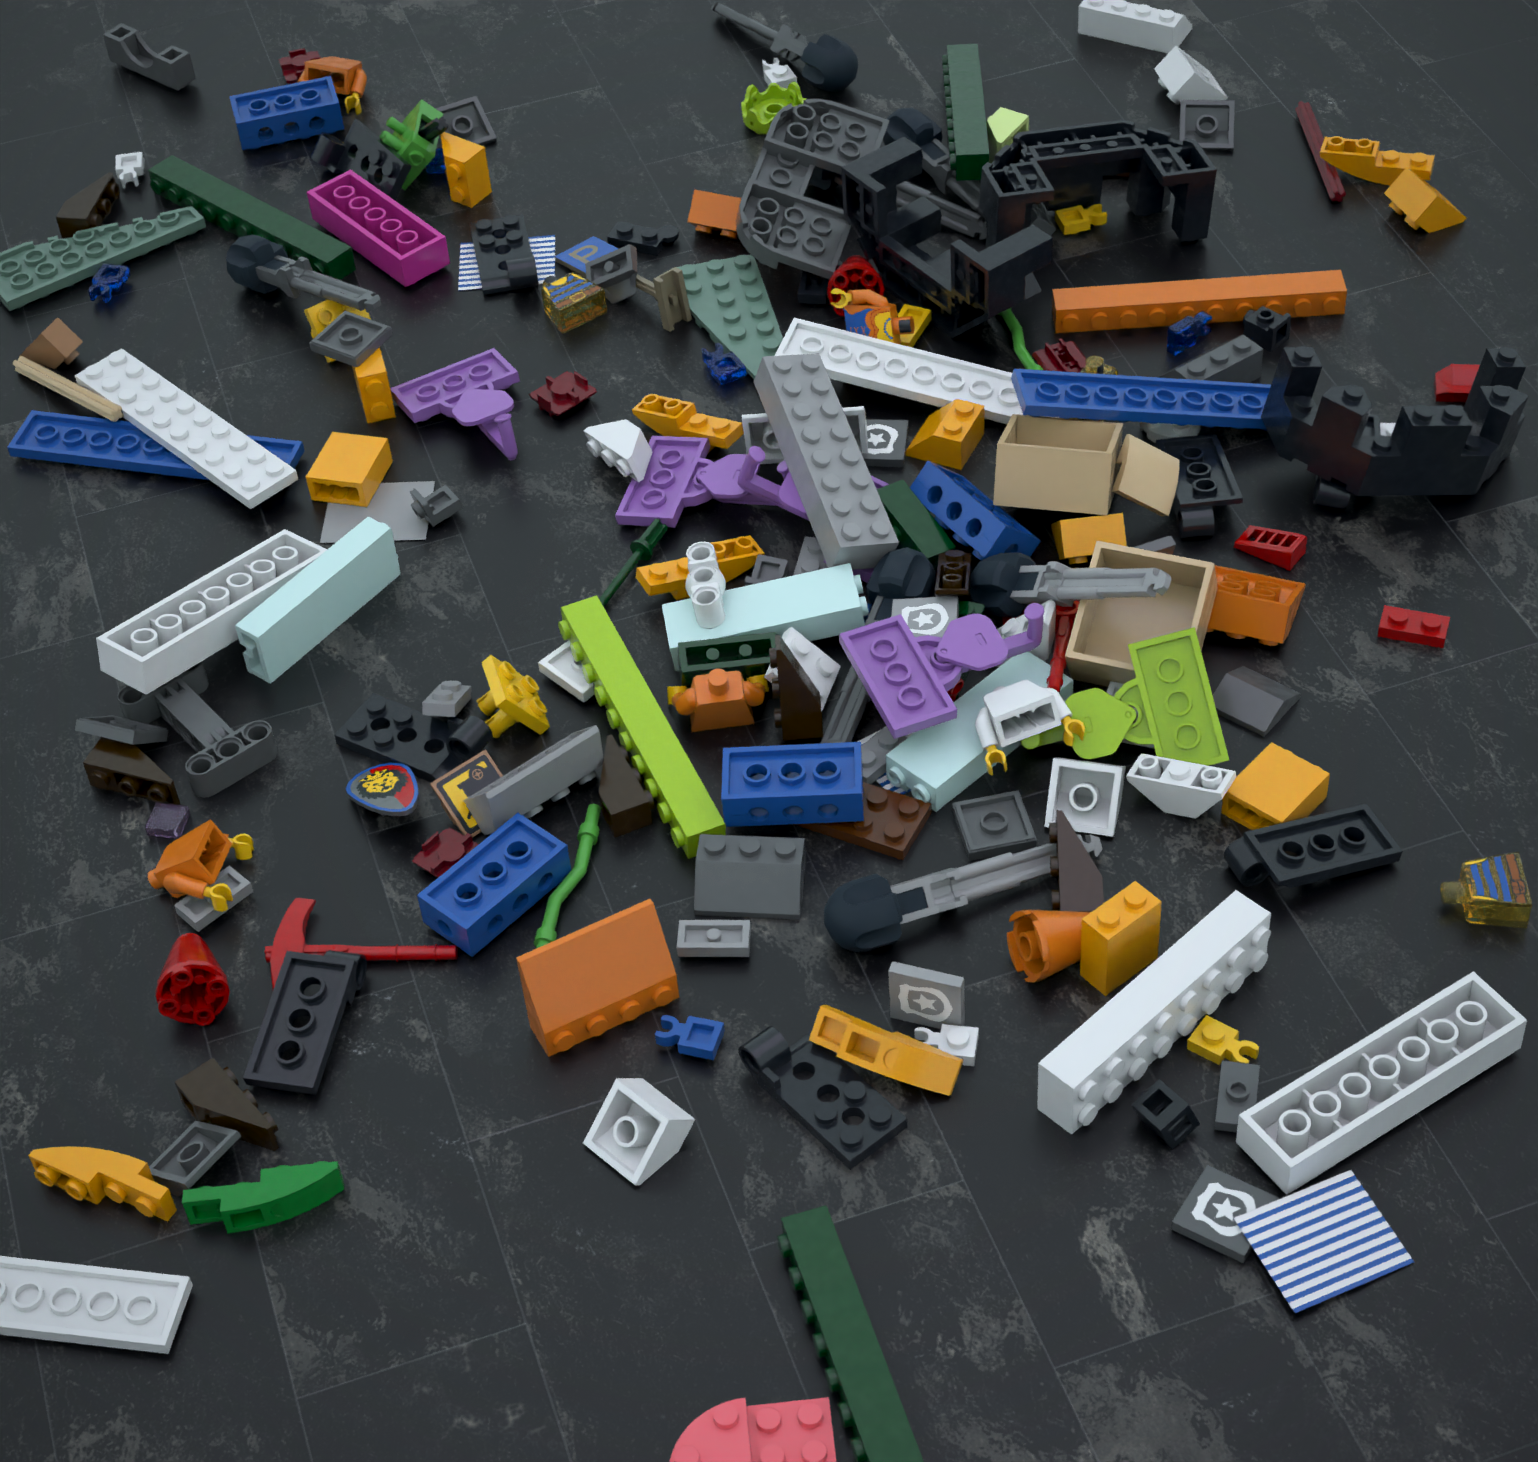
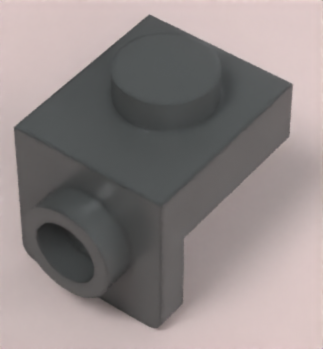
M444 485L425 498L416 489L410 491L414 500L411 504L414 513L420 520L425 518L432 527L463 508L460 499L447 485Z
M758 554L751 577L746 576L744 584L748 586L787 577L790 563L786 559Z

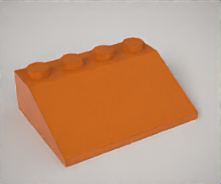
M1215 565L1218 589L1206 632H1213L1215 629L1224 631L1227 636L1235 639H1244L1248 636L1257 638L1258 642L1264 645L1276 646L1278 643L1283 644L1289 635L1306 584Z
M647 899L516 957L530 1028L548 1057L558 1052L566 1051L580 1042L594 1036H599L626 1021H632L659 1006H665L679 998L677 974L654 903L651 899Z

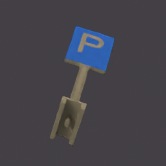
M593 236L554 257L556 262L586 277L585 263L613 252L618 248ZM674 267L654 278L653 282L637 274L636 288L654 296L655 300L658 301L662 325L665 330L671 332L674 330L673 324L681 320L687 322L692 320L681 269Z

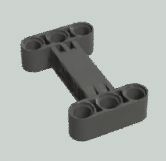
M203 661L147 695L129 685L124 686L117 695L124 718L149 724L162 717L197 752L187 760L185 769L192 791L198 797H211L270 763L278 754L270 723L256 720L233 731L198 696L209 686Z

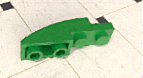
M318 1161L313 1164L295 1166L280 1165L275 1168L261 1169L260 1182H240L234 1185L215 1187L201 1186L196 1189L183 1190L182 1204L190 1225L223 1221L227 1233L242 1232L291 1219L321 1205L344 1190V1180L338 1161Z

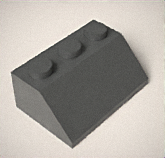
M1241 335L1158 377L1250 383L1261 377L1263 348L1245 335Z
M700 834L695 864L694 914L800 920L807 868L805 838Z

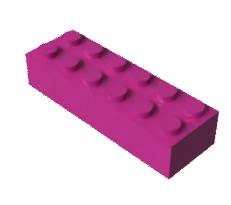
M349 170L307 191L313 220L351 246L403 286L407 287L415 284L422 278L450 264L446 236L354 171Z

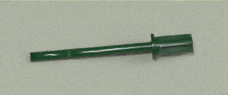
M654 519L640 539L634 540L630 544L632 556L599 598L603 607L606 606L640 559L650 560L652 558L653 548L668 530L667 525L661 524L660 519Z

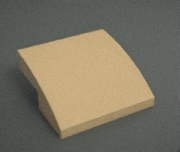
M1126 434L1116 464L1121 467L1112 492L1162 517L1169 516L1178 484L1179 459L1130 434Z

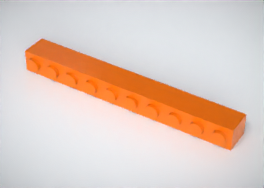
M1341 270L1052 289V316L1055 333L1243 321L1245 314L1249 310L1257 311L1262 306L1282 316L1288 313L1291 315V318L1345 314L1347 288Z

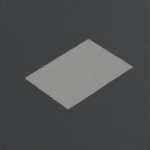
M435 481L380 483L367 507L328 502L320 543H336L367 517L387 524L393 532L394 541L426 540L429 522L425 518L420 520L411 507L414 500L410 491L416 489L425 498L434 492Z

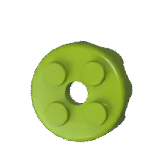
M793 81L788 85V88H782L776 83H770L768 88L762 93H759L756 86L749 85L746 89L745 99L741 102L744 124L757 134H767L773 118L783 107L790 103L793 107L804 103L806 98L802 97L798 83Z

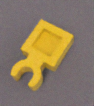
M1102 204L1091 205L1088 209H1083L1079 205L1056 210L1055 221L1064 235L1077 234L1090 230L1091 224H1106L1107 213L1102 212Z
M1207 1015L1187 1040L1188 1050L1218 1065L1225 1058L1231 1062L1249 1064L1250 1060L1242 1057V1055H1248L1251 1058L1257 1059L1259 1054V1046L1248 1040L1238 1041V1030Z

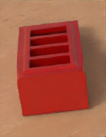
M1250 525L1234 542V548L1290 571L1306 552L1307 536ZM1251 537L1256 538L1254 541L1249 540Z

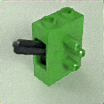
M422 99L402 123L393 117H389L386 126L394 130V132L391 134L384 130L380 135L383 143L391 147L412 165L402 186L404 190L409 187L435 157L439 135L448 129L443 113Z

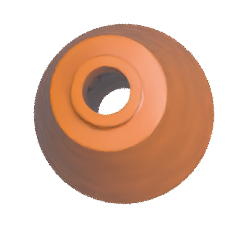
M1020 910L1015 911L1010 916L1009 922L1014 921L1013 931L1007 932L1009 954L1017 972L1025 971L1028 976L1024 980L1034 983L1042 981L1080 961L1082 918L1091 912Z

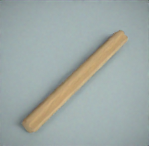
M20 356L18 360L13 361V365L16 366V372L113 422L123 418L124 414L121 412L122 407L24 356Z

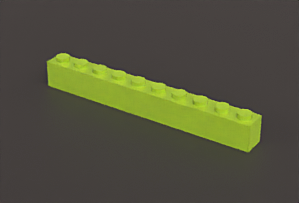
M596 595L561 607L562 621L558 622L562 638L564 640L569 639L571 653L576 662L581 661L586 682L594 684L596 700L600 706L605 705L611 728L618 729L621 745L625 747L627 752L630 751L633 767H636L639 774L643 775L645 779V789H648L653 799L655 798L658 802L657 808L662 822L670 824L671 836L677 848L682 847L688 859L696 857L700 834L726 835V825L598 596Z

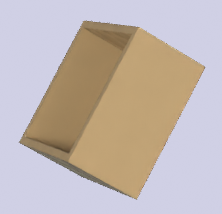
M1012 414L997 443L993 505L1108 515L1115 494L1112 492L1120 469V465L1116 464L1121 450L1123 423Z
M1096 540L1089 568H1158L1168 573L1172 579L1168 590L1163 595L1156 592L1155 597L1080 600L1065 654L1071 678L1107 687L1110 681L1124 684L1136 678L1128 644L1193 627L1196 629L1202 651L1218 589L1215 564Z

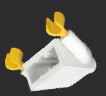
M1022 680L1006 687L999 686L993 692L986 694L983 697L985 707L980 709L975 722V728L982 749L987 751L985 762L987 772L991 776H993L991 765L996 762L1003 764L1004 771H1007L1006 756L1003 751L997 749L999 745L1005 747L1057 727L1061 723L1064 725L1063 741L1068 746H1073L1074 737L1072 733L1077 734L1083 741L1085 732L1083 722L1071 719L1073 714L1057 690L1040 687L1029 680Z

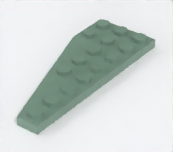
M190 206L162 212L156 219L143 220L142 217L132 219L133 224L119 227L117 222L76 231V234H73V237L59 239L57 235L48 237L47 243L34 245L33 241L22 243L0 252V301L9 311L21 308L27 303L47 297L62 288L73 286L76 282L96 276L100 272L114 266H120L124 262L137 256L145 255L158 247L169 245L186 235H192L206 227L205 220Z
M751 254L738 255L727 259H714L709 262L693 265L686 264L677 267L683 272L691 315L695 318V323L700 328L704 327L710 333L711 340L732 361L736 360L740 364V370L745 375L749 374L755 379L762 357L775 356L783 340L755 257Z

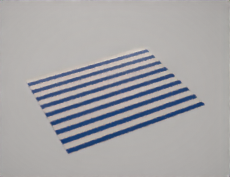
M555 235L528 237L531 252L535 259L538 283H546L544 280L548 276L555 277ZM473 242L460 243L458 291L482 289Z
M1352 1170L1234 1218L1294 1313L1414 1263Z

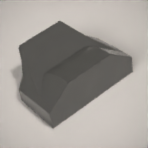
M629 244L585 263L587 283H592L587 288L589 289L595 285L600 287L601 289L596 292L602 294L612 304L636 294V276L638 272L636 247Z

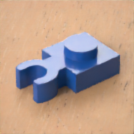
M664 1015L661 1017L662 1028L670 1031H656L655 1039L658 1045L664 1047L677 1044L680 1054L714 1060L725 1032L724 1022L688 1016L684 1024L679 1023L673 1016Z

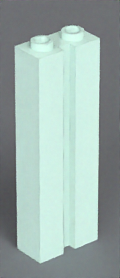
M370 517L365 518L235 625L239 642L247 649L243 652L248 672L271 684L401 575L393 532L387 524L380 523Z
M851 563L725 590L722 596L725 620L715 628L706 629L698 625L691 598L662 604L669 649L675 671H679L678 642L776 632V635L782 637L783 633L790 627H793L809 641L837 636L840 633L864 626L863 616L869 615L865 596L859 597L858 595L864 593L860 574L853 575Z
M1030 652L1011 657L953 702L957 708L956 719L917 731L886 754L887 779L892 785L900 787L906 792L911 789L915 799L931 803L932 810L935 812L940 810L987 772L985 762L987 751H983L975 728L979 711L985 707L983 697L993 692L999 686L1006 687L1022 680H1029L1040 687L1047 688V678L1049 677L1051 666ZM1063 673V685L1060 689V695L1066 701L1073 694V679ZM1018 741L1005 747L999 745L997 749L1003 751L1005 756H1007L1019 747L1021 742ZM999 762L993 763L991 766L994 767Z

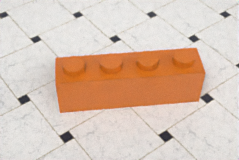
M694 189L687 222L694 225L697 232L711 234L712 230L720 231L723 237L737 239L736 217L741 198Z

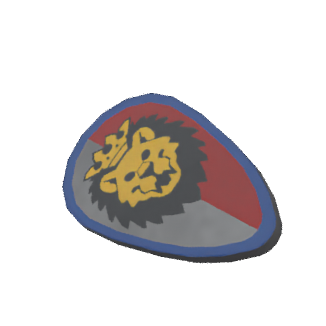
M391 762L368 768L355 775L346 786L348 797L352 801L370 811L381 814L383 817L386 815L406 816L416 809L420 798L419 787L414 773L409 766L403 763Z

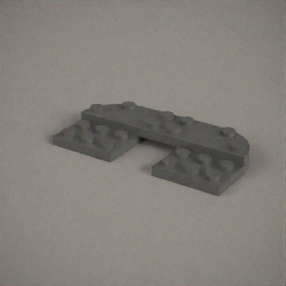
M804 99L803 104L793 107L790 103L783 107L771 122L754 171L748 180L740 201L736 217V230L745 249L761 264L777 269L780 262L830 279L837 268L852 224H848L843 209L804 196L815 166L842 175V166L880 149L890 120L824 99Z

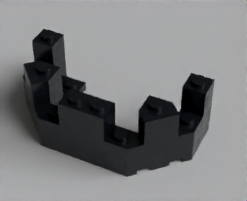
M1125 119L1018 132L1013 137L1011 145H1005L995 154V160L992 163L987 162L982 167L979 208L987 220L986 248L1031 225L1032 204L1042 202L1047 211H1056L1079 205L1083 208H1088L1091 205L1100 204L1103 176H1116L1121 173H1129L1126 202L1135 216H1148L1152 213L1162 212L1170 204L1172 193L1175 201L1171 227L1180 241L1193 242L1197 239L1207 238L1217 169L1197 141L1185 138L1183 142L1171 138V133L1149 127L1147 131L1135 128V122Z
M902 137L842 166L844 216L849 225L855 224L861 236L857 241L866 259H872L879 271L878 274L882 278L884 289L904 304L930 309V323L950 338L956 337L1041 292L1042 290L1033 272L1052 262L1053 238L1035 225H1031L979 253L960 239L951 243L949 250L933 258L916 246L941 232L942 214L941 208L923 196L897 209L896 185L921 174L923 159L922 148L907 138Z
M1283 347L1261 419L1280 457L1290 462L1295 458L1307 464L1308 471L1329 482L1335 478L1347 484L1346 490L1357 496L1475 495L1480 489L1481 484L1488 480L1498 469L1501 461H1505L1510 455L1524 421L1525 414L1523 409L1529 396L1517 389L1526 366L1515 348H1486L1464 407L1456 405L1402 406L1391 436H1362L1372 408V404L1363 387L1356 385L1332 386L1322 396L1320 405L1317 407L1312 396L1322 370V365L1313 347Z

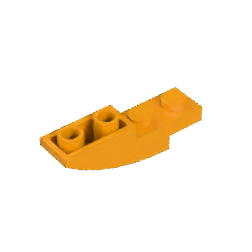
M1340 136L1324 137L1320 157L1329 164L1355 177L1391 186L1405 168L1408 167L1423 180H1430L1435 155L1401 153L1394 150L1379 151L1380 141H1371L1365 138L1358 140L1346 139Z
M657 394L645 396L632 409L633 415L663 436L708 438L710 443L709 452L715 447L728 449L744 434L741 422L697 413L695 404L692 402L659 396Z
M751 535L711 542L715 549L719 569L726 583L755 565L758 554L765 555ZM687 557L637 567L636 579L649 596L670 592L675 600L689 597L685 589L686 578L689 574Z
M826 1004L820 1006L809 1037V1041L836 1052V1057L889 1078L948 1096L952 1095L964 1061L898 1031L891 1033Z
M74 1146L35 1149L28 1155L35 1169L34 1175L41 1183L49 1187L56 1185L64 1189L76 1200L82 1201L86 1199L98 1205L107 1195L117 1203L124 1201L135 1206L140 1213L147 1217L157 1216L167 1222L177 1211L169 1188L154 1181L147 1162L132 1156L110 1150Z

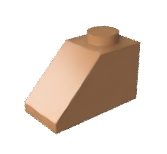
M57 317L20 356H24L41 366L56 369L62 362L68 366L79 355L75 349L83 341Z

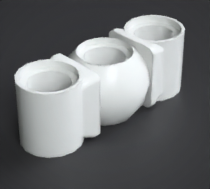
M705 541L697 542L689 546L686 552L689 574L686 578L685 589L692 600L698 625L706 629L715 628L725 620L722 596L725 592L726 580L719 569L714 546Z

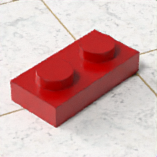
M1384 605L1377 637L1444 648L1450 617Z

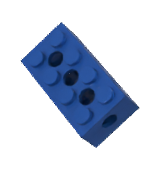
M331 76L229 96L242 150L258 149L261 146L270 144H283L286 141L295 139H308L322 132L332 134L339 130H344L340 104ZM313 117H319L316 121L311 120ZM288 122H294L291 126L285 125ZM263 127L269 128L266 131H259Z
M931 461L926 462L910 486V489L929 513L932 512L935 515L934 519L946 530L952 529L955 532L953 538L967 547L969 545L973 547L972 554L981 561L999 553L1018 552L1030 557L1041 542L1040 539L1004 509L993 505V500L964 476Z
M861 742L723 748L721 801L726 827L864 821Z
M520 813L515 814L417 895L423 923L473 957L567 876L571 871L567 844Z

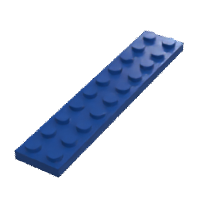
M1013 369L1011 376L1022 413L1031 417L1045 416L1062 419L1080 418L1092 421H1131L1149 424L1166 423L1179 426L1200 425L1210 428L1215 426L1233 427L1235 429L1252 428L1267 431L1261 415L1271 384Z
M31 410L7 447L12 457L209 480L129 421L117 420V422H113L104 418ZM247 435L294 469L305 451L303 441Z

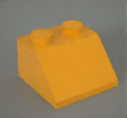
M443 132L440 135L451 200L473 208L492 192L485 147Z
M1408 167L1384 192L1392 201L1389 206L1399 215L1405 213L1407 216L1404 220L1415 230L1421 227L1428 233H1432L1463 223L1467 219L1437 189Z
M955 399L928 416L906 450V456L962 470L985 434L984 405Z
M1123 513L1059 520L1051 524L1060 560L1068 559L1069 565L1087 563V557L1093 555L1096 540L1127 546Z

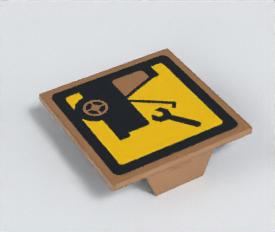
M485 749L431 782L430 785L440 799L441 806L453 824L458 826L464 836L469 833L473 838L482 831L463 800L503 775Z

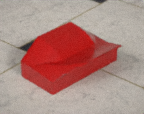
M1451 364L1436 372L1434 378L1436 402H1466L1480 365Z

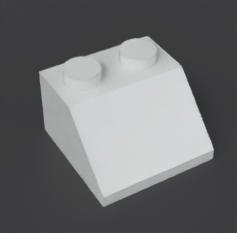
M1175 46L1154 68L1160 77L1158 79L1159 84L1169 91L1167 96L1176 105H1179L1181 100H1226L1228 98L1210 71L1178 46Z
M1060 757L1053 758L1044 827L1049 828V823H1055L1056 810H1062L1074 831L1114 837L1122 800L1126 766Z
M616 1078L583 1144L631 1183L638 1186L679 1152L695 1119L643 1078Z

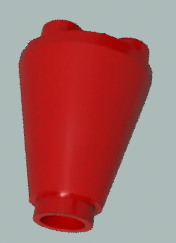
M860 255L850 256L834 271L828 282L827 295L830 303H837L841 300V294L831 293L835 288L841 289L846 293L848 290L870 289L882 296L884 295V285L881 276L869 261ZM833 306L836 314L845 316L844 307L836 308Z
M194 933L183 934L173 944L157 982L155 993L158 1010L163 1016L178 1022L196 1023L205 1026L212 1023L215 1016L228 1003L230 987L227 977L207 943L199 935Z

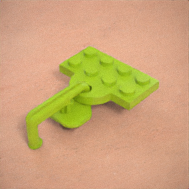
M1195 627L1128 644L1136 678L1124 683L1115 693L1114 697L1099 688H1092L1074 693L1065 701L1073 714L1071 719L1080 720L1085 726L1083 741L1077 734L1072 733L1074 737L1073 749L1081 758L1096 759L1111 755L1117 751L1125 738L1139 745L1153 744L1156 756L1206 766L1230 761ZM1130 706L1135 707V708L1137 709V711H1138V719H1137V721H1136L1134 724H1133V722H1134V721L1136 720V718H1137V713H1136V711H1135L1132 707H1130ZM1064 725L1051 728L1020 740L1024 748L1034 749L1039 746L1063 741Z

